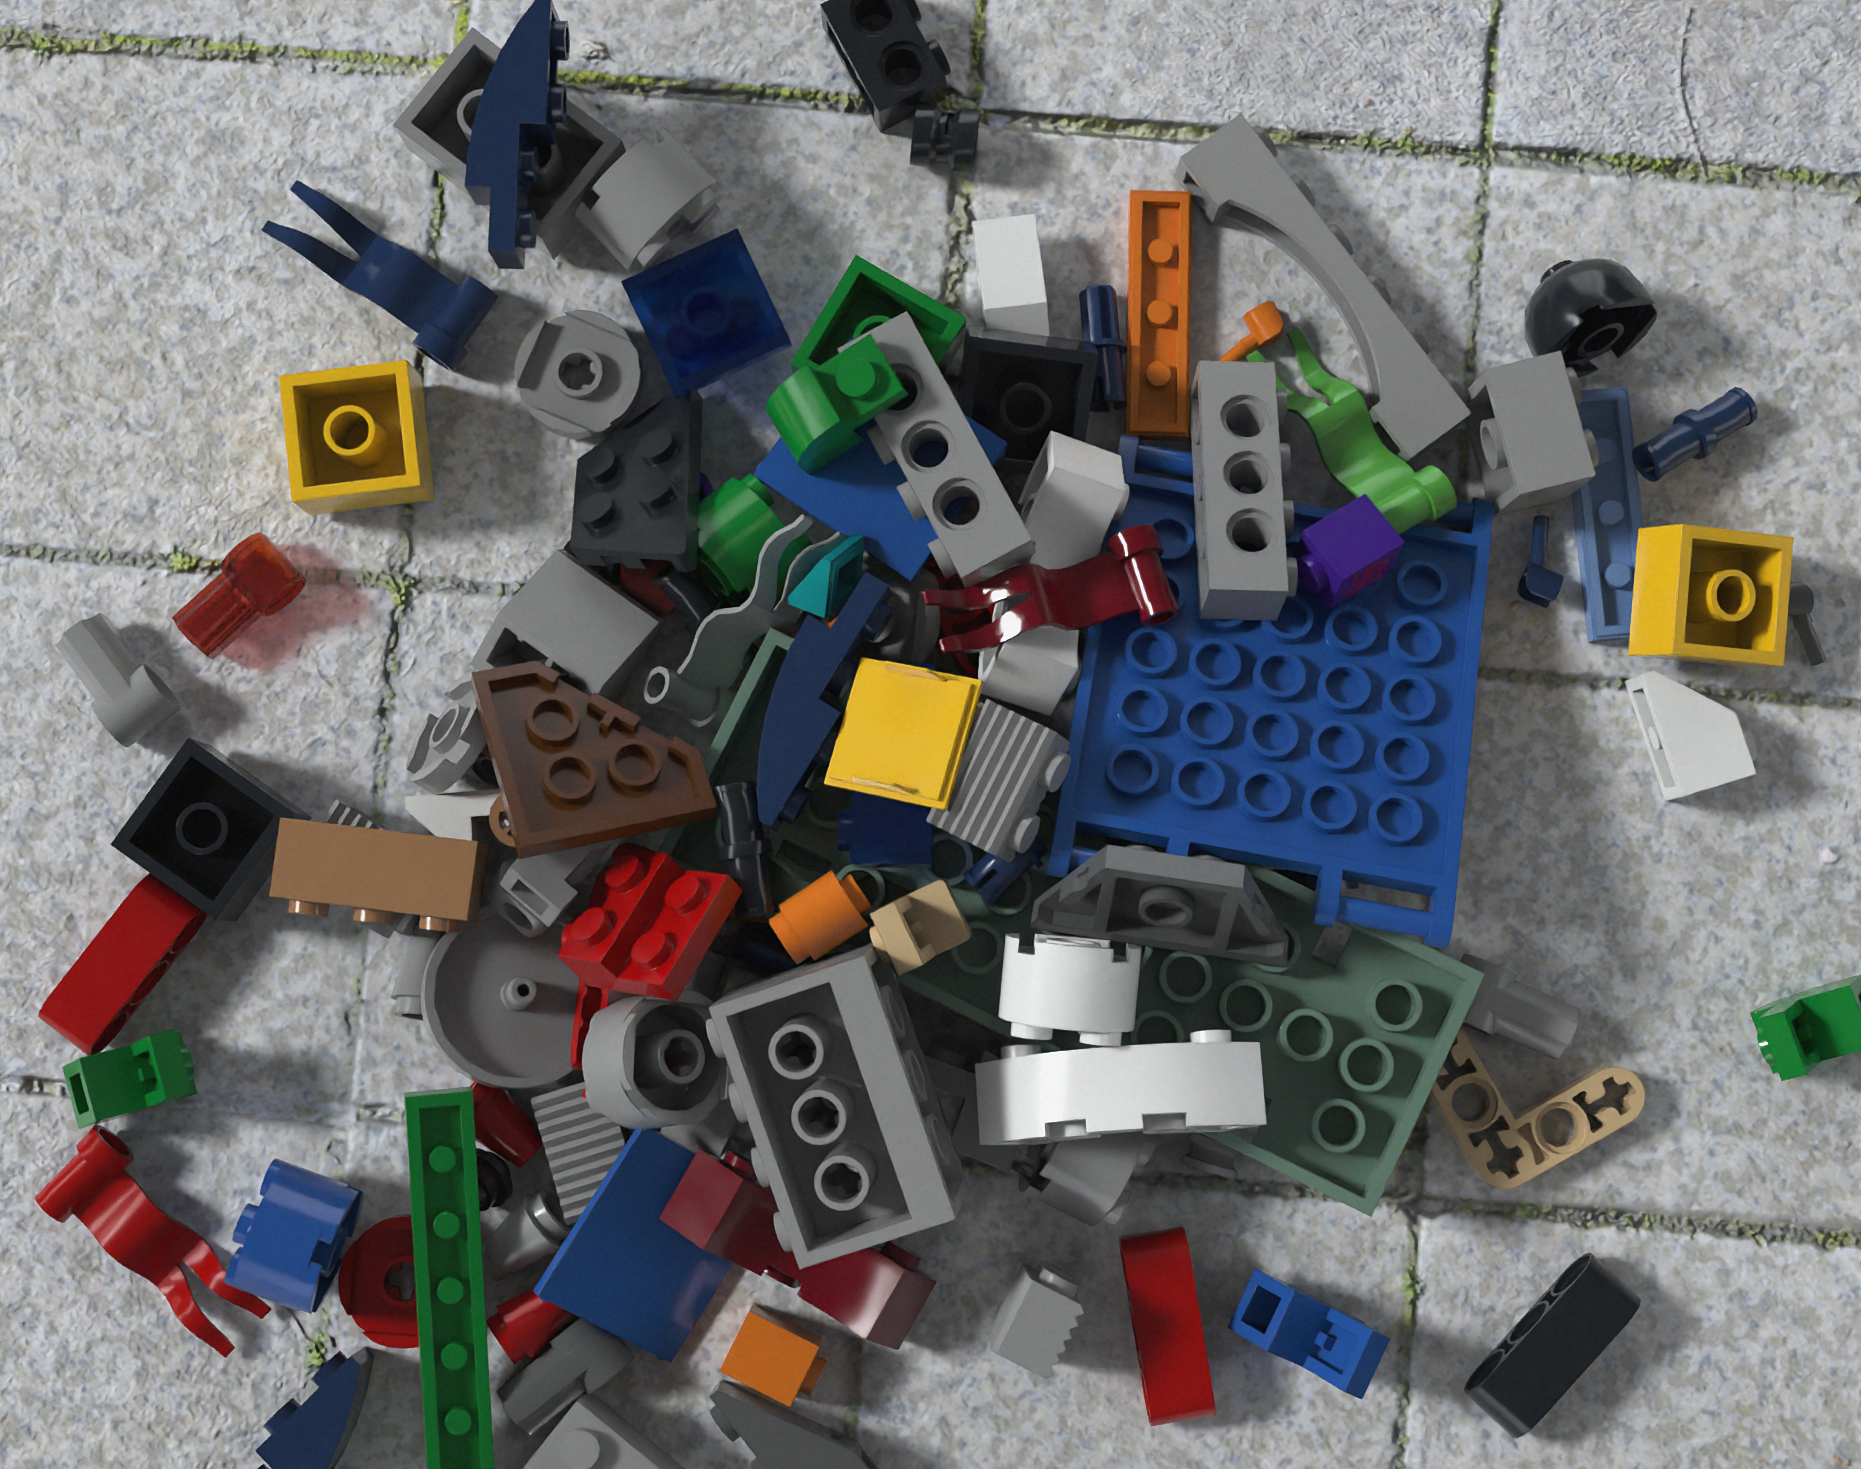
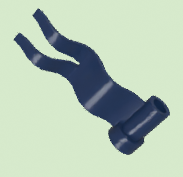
M296 180L290 191L318 214L362 258L359 262L352 260L306 233L269 220L261 231L296 251L346 289L375 303L418 333L412 345L432 361L454 373L468 353L464 346L499 297L483 283L469 275L466 276L459 286L411 251L399 244L384 239L370 230L330 198Z

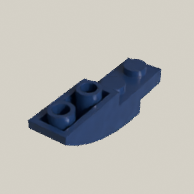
M535 0L518 21L502 47L486 81L475 114L468 147L464 186L475 205L490 206L488 252L499 269H525V248H535L537 237L536 213L534 209H527L528 185L538 184L539 153L537 146H530V144L555 145L556 123H566L567 89L565 83H558V62L568 61L570 31L568 21L559 20L552 0Z
M868 572L864 573L831 628L809 614L807 615L788 650L776 679L765 715L759 748L757 774L759 821L776 832L783 820L793 825L803 812L813 793L805 785L817 765L820 764L825 768L829 767L843 715L840 711L826 704V701L831 694L841 698L846 692L859 666L857 662L852 660L865 638L875 642L893 615L895 608L887 604L892 596L889 585Z
M365 1346L349 1358L339 1351L311 1378L318 1386V1389L302 1405L292 1398L264 1424L263 1427L271 1435L255 1451L272 1469H335L358 1422L368 1390L374 1355ZM262 1464L258 1469L269 1468L265 1464Z

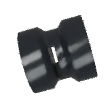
M918 101L912 133L910 165L930 167L933 163L940 162L947 163L953 171L972 173L980 110L961 107L955 113L945 112L937 104Z

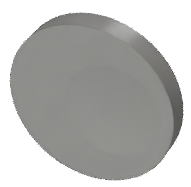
M490 904L480 908L479 922L460 920L458 933L446 932L439 940L427 961L423 973L420 996L421 1011L427 1033L433 1045L456 1071L468 1079L491 1088L526 1090L549 1084L574 1070L571 1068L570 1052L579 977L557 956L562 948V932L565 926L574 920L571 916L563 912L550 927H547L545 932L528 938L502 917Z

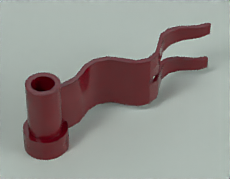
M1144 524L1125 529L1107 541L1108 553L1062 569H1046L1032 563L1021 564L1006 569L990 579L966 589L923 591L922 596L926 606H942L954 610L981 609L1014 596L1030 594L1031 597L994 622L978 630L938 640L942 653L985 651L1038 627L1054 626L1065 631L1081 630L1133 612H1138L1141 622L1145 627L1157 626L1172 620L1180 613V610L1160 561L1164 550L1155 527Z

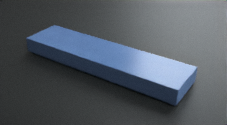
M1628 387L1581 390V403L1576 405L1583 430L1589 429L1592 432L1599 454L1598 465L1594 467L1596 476L1571 494L1588 643L1625 640L1630 637L1638 528H1644L1638 473L1632 458V451L1635 447Z

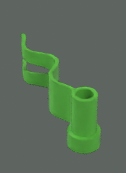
M1298 327L1287 332V337L1293 347L1299 369L1305 381L1312 390L1326 396L1332 405L1329 406L1317 398L1297 395L1288 389L1277 375L1276 388L1286 389L1287 411L1297 414L1306 422L1312 432L1321 461L1330 476L1356 498L1366 494L1398 535L1423 520L1434 522L1454 510L1457 506V497L1447 476L1433 465H1428L1415 473L1404 460L1390 452L1375 432L1368 408L1359 391L1349 381L1332 377L1322 369L1315 359L1305 336ZM1258 350L1246 356L1248 362H1267Z

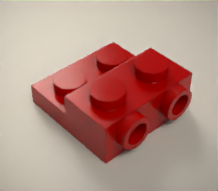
M623 848L618 858L610 866L603 868L597 875L595 895L585 911L577 919L570 921L565 926L561 936L562 948L557 956L587 986L678 1001L743 890L727 874L682 869L668 853Z

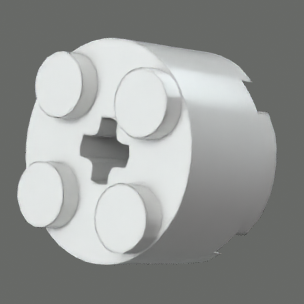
M1019 933L1006 934L998 1016L1001 1019L1011 1021V1035L1015 1037L1050 1040L1052 1039L1053 1029L1078 1031L1080 1035L1079 1042L1098 1046H1120L1122 1032L1133 1031L1135 1026L1142 947L1126 943L1125 956L1114 955V949H1110L1109 940L1066 935L1035 934L1034 947L1019 946Z

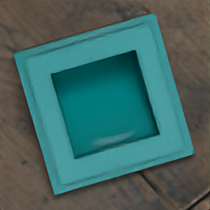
M854 533L824 556L787 597V603L823 618L831 615L845 604L861 580L865 545L864 536Z

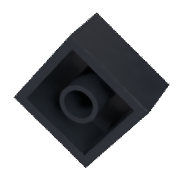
M967 325L956 401L963 414L1008 443L1004 457L997 461L993 467L994 470L1030 474L1050 431L1085 442L1099 354L1092 342Z
M188 738L110 845L215 920L237 922L272 874L280 817L310 821L312 817L211 745Z

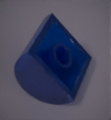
M738 228L621 281L676 400L792 347L791 340Z

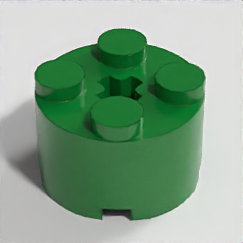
M748 474L741 481L729 478L699 503L697 569H695V572L716 597L724 595L732 605V608L739 607L748 600L755 586L759 553L766 540L776 531L786 527L770 509V506L774 504V500L769 491L752 474ZM805 533L792 540L782 553L778 564L777 593L773 609L782 598L789 566L800 552L813 545Z

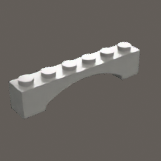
M1239 114L1181 156L1175 178L1185 191H1193V202L1211 225L1222 218L1262 236L1295 260L1325 292L1342 317L1359 352L1370 393L1371 410L1369 414L1373 428L1387 449L1409 464L1457 429L1472 414L1465 405L1468 403L1467 394L1454 376L1447 372L1441 374L1427 356L1430 353V349L1421 332L1411 323L1403 324L1389 305L1392 302L1390 294L1379 278L1372 273L1365 275L1351 257L1353 255V248L1344 232L1335 224L1327 226L1313 208L1315 206V199L1307 184L1295 174L1289 177L1275 158L1278 155L1277 149L1270 136L1258 125L1252 128L1243 115Z

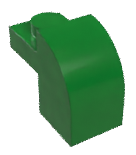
M869 334L813 370L808 364L799 369L773 392L766 403L765 409L797 465L811 475L864 441L857 428L909 394L878 342Z
M1861 974L1796 993L1750 1012L1757 1030V1039L1765 1061L1770 1065L1772 1073H1779L1781 1081L1807 1075L1824 1060L1861 1051Z
M175 1028L148 1035L131 1045L78 1058L62 1067L79 1129L132 1115L198 1094L193 1079L194 1065L190 1051L183 1042L181 1031L175 1032Z

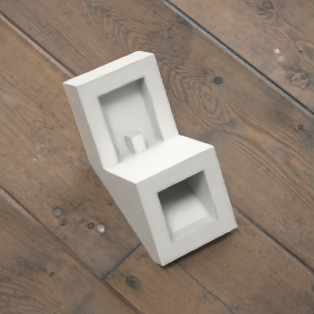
M1035 214L972 221L977 280L982 298L984 328L1050 336L1047 297Z

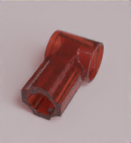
M264 532L255 533L235 546L222 561L220 566L222 572L172 617L177 628L208 658L214 660L261 616L268 617L282 610L300 594L306 585V578Z

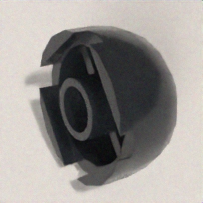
M1593 258L1575 262L1565 260L1555 264L1543 274L1540 280L1541 284L1531 296L1524 316L1525 339L1533 357L1561 351L1565 367H1572L1577 377L1580 378L1599 370L1589 360L1610 350L1613 351L1617 359L1630 351L1648 333L1656 321L1657 311L1652 305L1655 303L1647 289L1627 267L1609 259Z

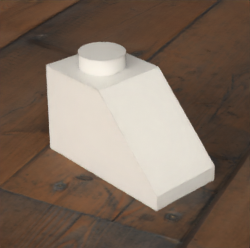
M1655 670L1625 681L1665 801L1691 795L1757 774L1753 761L1757 758L1754 738L1746 725H1740L1736 712Z

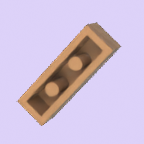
M280 817L269 897L290 899L288 912L328 917L330 904L355 907L353 917L355 921L393 925L395 912L420 915V929L458 933L460 920L479 922L489 845L471 840Z

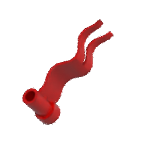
M97 1124L94 1125L77 1143L78 1153L35 1196L37 1204L46 1214L61 1223L66 1222L74 1214L90 1230L101 1247L122 1266L148 1279L163 1293L176 1317L190 1332L226 1358L235 1349V1346L202 1312L194 1299L187 1277L179 1263L183 1261L192 1268L204 1284L217 1295L253 1313L260 1319H263L271 1311V1308L256 1295L224 1283L227 1271L213 1248L196 1231L170 1217L147 1196L138 1182L125 1170L134 1160V1155L129 1147L107 1128Z

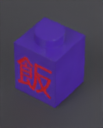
M1363 494L1303 530L1293 554V558H1296L1298 579L1309 592L1317 593L1328 608L1331 609L1389 574L1405 542L1369 497Z

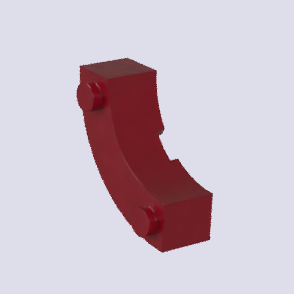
M701 1149L697 1151L660 1215V1220L702 1250L729 1260L759 1276L765 1273L773 1279L795 1289L799 1283H802L797 1293L801 1299L839 1321L865 1340L899 1350L937 1281L916 1268L921 1260L919 1255L900 1243L890 1240L885 1242L883 1247L879 1244L799 1269L794 1252H785L780 1245L774 1226V1213L778 1212L779 1209L771 1186L763 1188L759 1183L752 1161L732 1150H728L724 1159Z

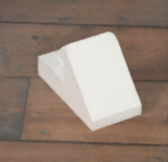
M500 789L405 796V809L435 836L484 843L482 821L489 820L490 808L496 798L501 795ZM504 812V822L507 826H509L506 812Z

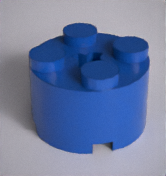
M275 1158L268 1167L261 1185L260 1195L264 1197L260 1205L256 1206L248 1203L239 1217L232 1240L242 1244L243 1247H239L235 1252L228 1267L224 1283L291 1309L312 1314L324 1302L339 1272L343 1260L339 1256L346 1236L352 1238L362 1208L364 1193L351 1187L349 1184Z

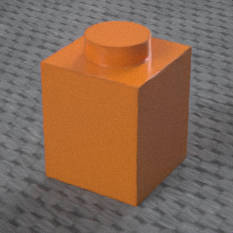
M753 1303L719 1371L790 1407L798 1391L810 1396L827 1360L816 1355L822 1337Z

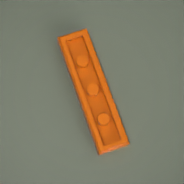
M1130 190L1127 352L1125 371L1127 406L1125 407L1124 434L1139 436V440L1187 441L1189 437L1193 191Z

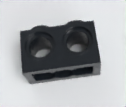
M828 0L820 4L823 29L880 133L914 116L918 101L937 104L946 99L945 76L951 73L950 66L939 43L935 39L926 42L916 23L921 20V14L915 0ZM879 14L886 17L890 24L881 31L871 32L863 29L859 22L868 15ZM898 67L912 68L920 75L914 83L903 86L893 83L887 76Z

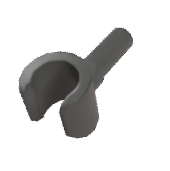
M1790 582L1788 617L1792 616L1794 628H1796L1811 666L1821 664L1827 659L1810 616L1814 606L1813 592L1804 583Z

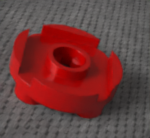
M411 1214L386 1218L365 1230L345 1253L338 1276L339 1297L346 1314L352 1316L355 1323L364 1330L362 1333L371 1341L382 1346L397 1349L419 1346L416 1289H413L410 1299H405L401 1297L400 1287L390 1285L389 1280L391 1273H397L402 1270L404 1262L414 1265Z

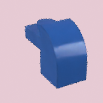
M1256 1268L1227 1327L1265 1351L1307 1369L1343 1392L1359 1399H1363L1390 1341L1389 1337L1365 1325V1322Z

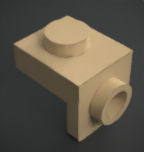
M939 879L870 913L875 926L870 928V937L874 948L885 964L888 965L893 962L899 976L925 964L934 956L966 942L972 935L955 896L945 879Z

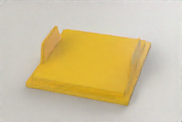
M861 657L824 784L947 811L984 682L979 679L932 671L927 668Z

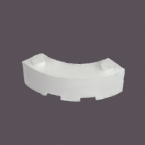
M1050 431L1018 502L1024 505L1020 518L1033 540L1036 552L995 575L1006 569L1031 563L1046 569H1062L1097 556L1111 520L1116 521L1120 518L1129 497V485L1124 482L1121 455ZM1030 594L1014 596L996 603L992 622L1020 603L1030 599ZM1042 626L1026 631L997 647L980 651L978 679L984 682L981 694L1050 716L1063 693L1071 694L1078 683L1082 666V659L1077 657L1079 630L1065 631L1054 626Z
M1204 1030L1190 1033L1191 1042L1113 1046L1042 1054L1040 1045L1002 1047L1000 1060L975 1064L980 1145H1040L1059 1141L1100 1138L1101 1134L1129 1133L1141 1130L1143 1134L1225 1132L1267 1125L1260 1042H1232L1230 1030Z

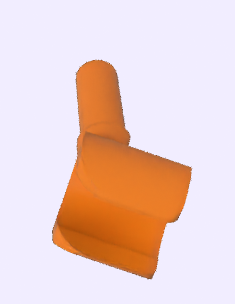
M1273 301L1262 303L1243 316L1251 334L1242 338L1218 361L1240 362L1257 348L1266 347L1280 339L1283 333L1284 321Z

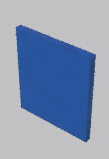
M903 385L909 395L888 409L900 411L910 407L917 397V390ZM964 414L992 467H994L997 461L1004 457L1008 443ZM872 418L857 428L864 441L811 475L797 465L780 436L763 462L758 464L753 476L834 532L840 531L849 537L854 533L863 535L865 541L864 552L910 583H913L915 578L921 575L922 568L932 556L927 544L938 537L927 516L915 522L896 487L906 482L907 479L896 459L884 465L866 432L867 429L877 425L875 420ZM938 441L926 442L917 449L914 462L926 468L935 467L944 461L949 448ZM960 497L950 502L945 510L944 518L954 524L972 498Z
M656 1128L646 1130L635 1129L533 1290L534 1293L542 1301L551 1302L656 1355L659 1360H666L671 1363L733 1265V1262L702 1250L659 1219L695 1157L696 1152L658 1132Z

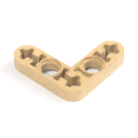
M1461 1027L1447 1057L1454 1067H1460L1466 1061L1470 1071L1451 1076L1440 1087L1435 1081L1429 1093L1430 1098L1472 1171L1482 1182L1499 1189L1518 1187L1632 1122L1640 1115L1645 1105V1090L1642 1081L1635 1073L1621 1067L1602 1066L1593 1069L1517 1114L1512 1115ZM1442 1066L1438 1076L1448 1074L1444 1066ZM1606 1079L1611 1084H1624L1627 1092L1619 1097L1623 1108L1618 1111L1614 1107L1601 1106L1588 1113L1597 1122V1125L1590 1129L1586 1113L1573 1101V1097L1579 1094L1581 1103L1590 1104L1606 1093L1602 1084ZM1471 1083L1479 1086L1484 1092L1486 1107L1477 1119L1464 1121L1455 1114L1452 1107V1097L1460 1086ZM1556 1108L1567 1111L1574 1123L1571 1138L1565 1144L1559 1146L1547 1143L1540 1131L1543 1116L1548 1111ZM1498 1118L1502 1123V1128L1490 1130L1498 1145L1507 1149L1515 1148L1517 1154L1509 1160L1513 1171L1508 1175L1497 1169L1488 1170L1486 1163L1494 1158V1154L1485 1138L1478 1137L1471 1143L1468 1137L1469 1133L1487 1129Z

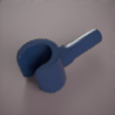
M1537 515L1533 518L1529 564L1520 578L1517 591L1524 600L1547 608L1550 601H1554L1557 598L1564 576L1544 568L1548 558L1549 517Z

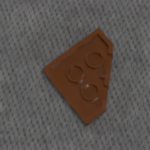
M537 660L472 672L471 687L519 859L714 819L717 805L700 751L695 746L676 736L673 741L640 724V716L594 692L590 697L559 680V672Z

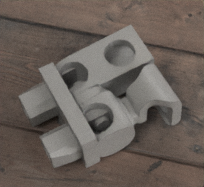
M626 837L519 859V857L508 859L503 862L491 883L489 890L490 903L502 917L528 938L538 936L556 921L578 893L570 885L580 883L587 878L598 862L604 865L612 857L611 853L623 843Z

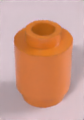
M831 870L779 904L781 912L768 921L789 955L798 965L810 956L815 961L869 926L862 914L872 908L851 874L839 881Z

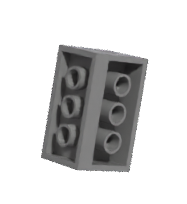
M872 941L736 986L709 1007L712 1018L706 1020V1030L710 1045L719 1059L726 1057L734 1083L729 1084L728 1088L733 1111L740 1123H749L757 1146L751 1150V1159L756 1177L763 1188L771 1186L779 1209L778 1212L774 1213V1226L778 1240L785 1252H794L799 1269L956 1220L969 1190V1185L892 963L887 965L881 960ZM799 1032L808 1035L815 1043L816 1048L806 1045L800 1038ZM821 1097L830 1100L837 1110L826 1106ZM844 1163L852 1165L859 1173L850 1170Z

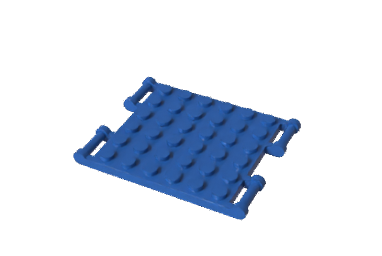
M1120 433L1116 454L1121 455L1124 482L1129 485V497L1120 518L1116 521L1111 520L1101 544L1100 555L1108 553L1106 543L1115 534L1137 525H1153L1164 550L1160 561L1180 613L1172 620L1152 627L1143 626L1138 612L1114 617L1087 628L1068 740L1070 746L1066 752L1067 755H1070L1071 762L1060 787L1046 875L1064 878L1067 876V873H1071L1099 852L1098 850L1072 846L1075 831L1166 847L1165 853L1188 856V852L1291 870L1318 875L1312 904L1311 924L1332 928L1335 922L1389 931L1424 938V944L1427 946L1446 949L1450 942L1454 922L1494 501L1473 497L1471 503L1457 501V506L1454 510L1434 521L1465 527L1466 533L1419 524L1403 532L1399 536L1405 544L1392 571L1331 609L1328 608L1317 593L1309 592L1298 579L1295 596L1286 597L1277 621L1199 619L1193 483L1134 473V468L1193 478L1192 452L1138 443L1139 436ZM1234 485L1233 487L1240 492L1241 485ZM1293 502L1294 527L1291 538L1286 539L1287 557H1293L1303 530L1337 511V509ZM1235 542L1244 551H1259L1250 543ZM1342 880L1430 896L1429 911L1340 895Z

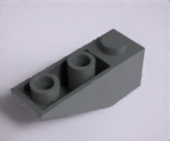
M720 1381L714 1386L709 1396L715 1404L710 1409V1414L721 1431L733 1442L741 1437L756 1456L750 1462L752 1469H878L856 1439L728 1382Z

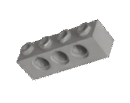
M906 311L839 347L837 350L841 353L865 336L871 334L878 342L902 384L917 390V397L910 407L900 411L887 408L873 417L877 425L867 429L866 432L883 464L886 465L896 459L907 481L896 488L914 521L916 522L927 516L938 538L927 545L944 577L947 579L957 573L965 588H969L1035 553L1033 540L908 312ZM929 441H938L945 444L949 449L946 458L941 464L926 468L914 462L915 453L922 444ZM969 497L980 504L977 516L967 524L955 525L944 518L947 506L957 498Z
M1199 360L1189 393L1199 619L1277 621L1286 597L1295 596L1298 580L1296 558L1287 557L1286 539L1291 538L1294 527L1293 501L1283 500L1282 482L1288 481L1290 473V446L1288 443H1280L1279 426H1284L1286 420L1287 392L1285 388H1276L1275 363ZM1231 430L1244 431L1251 437L1238 436ZM1233 486H1246L1254 491L1255 494L1241 493ZM1235 542L1250 543L1259 551H1244Z

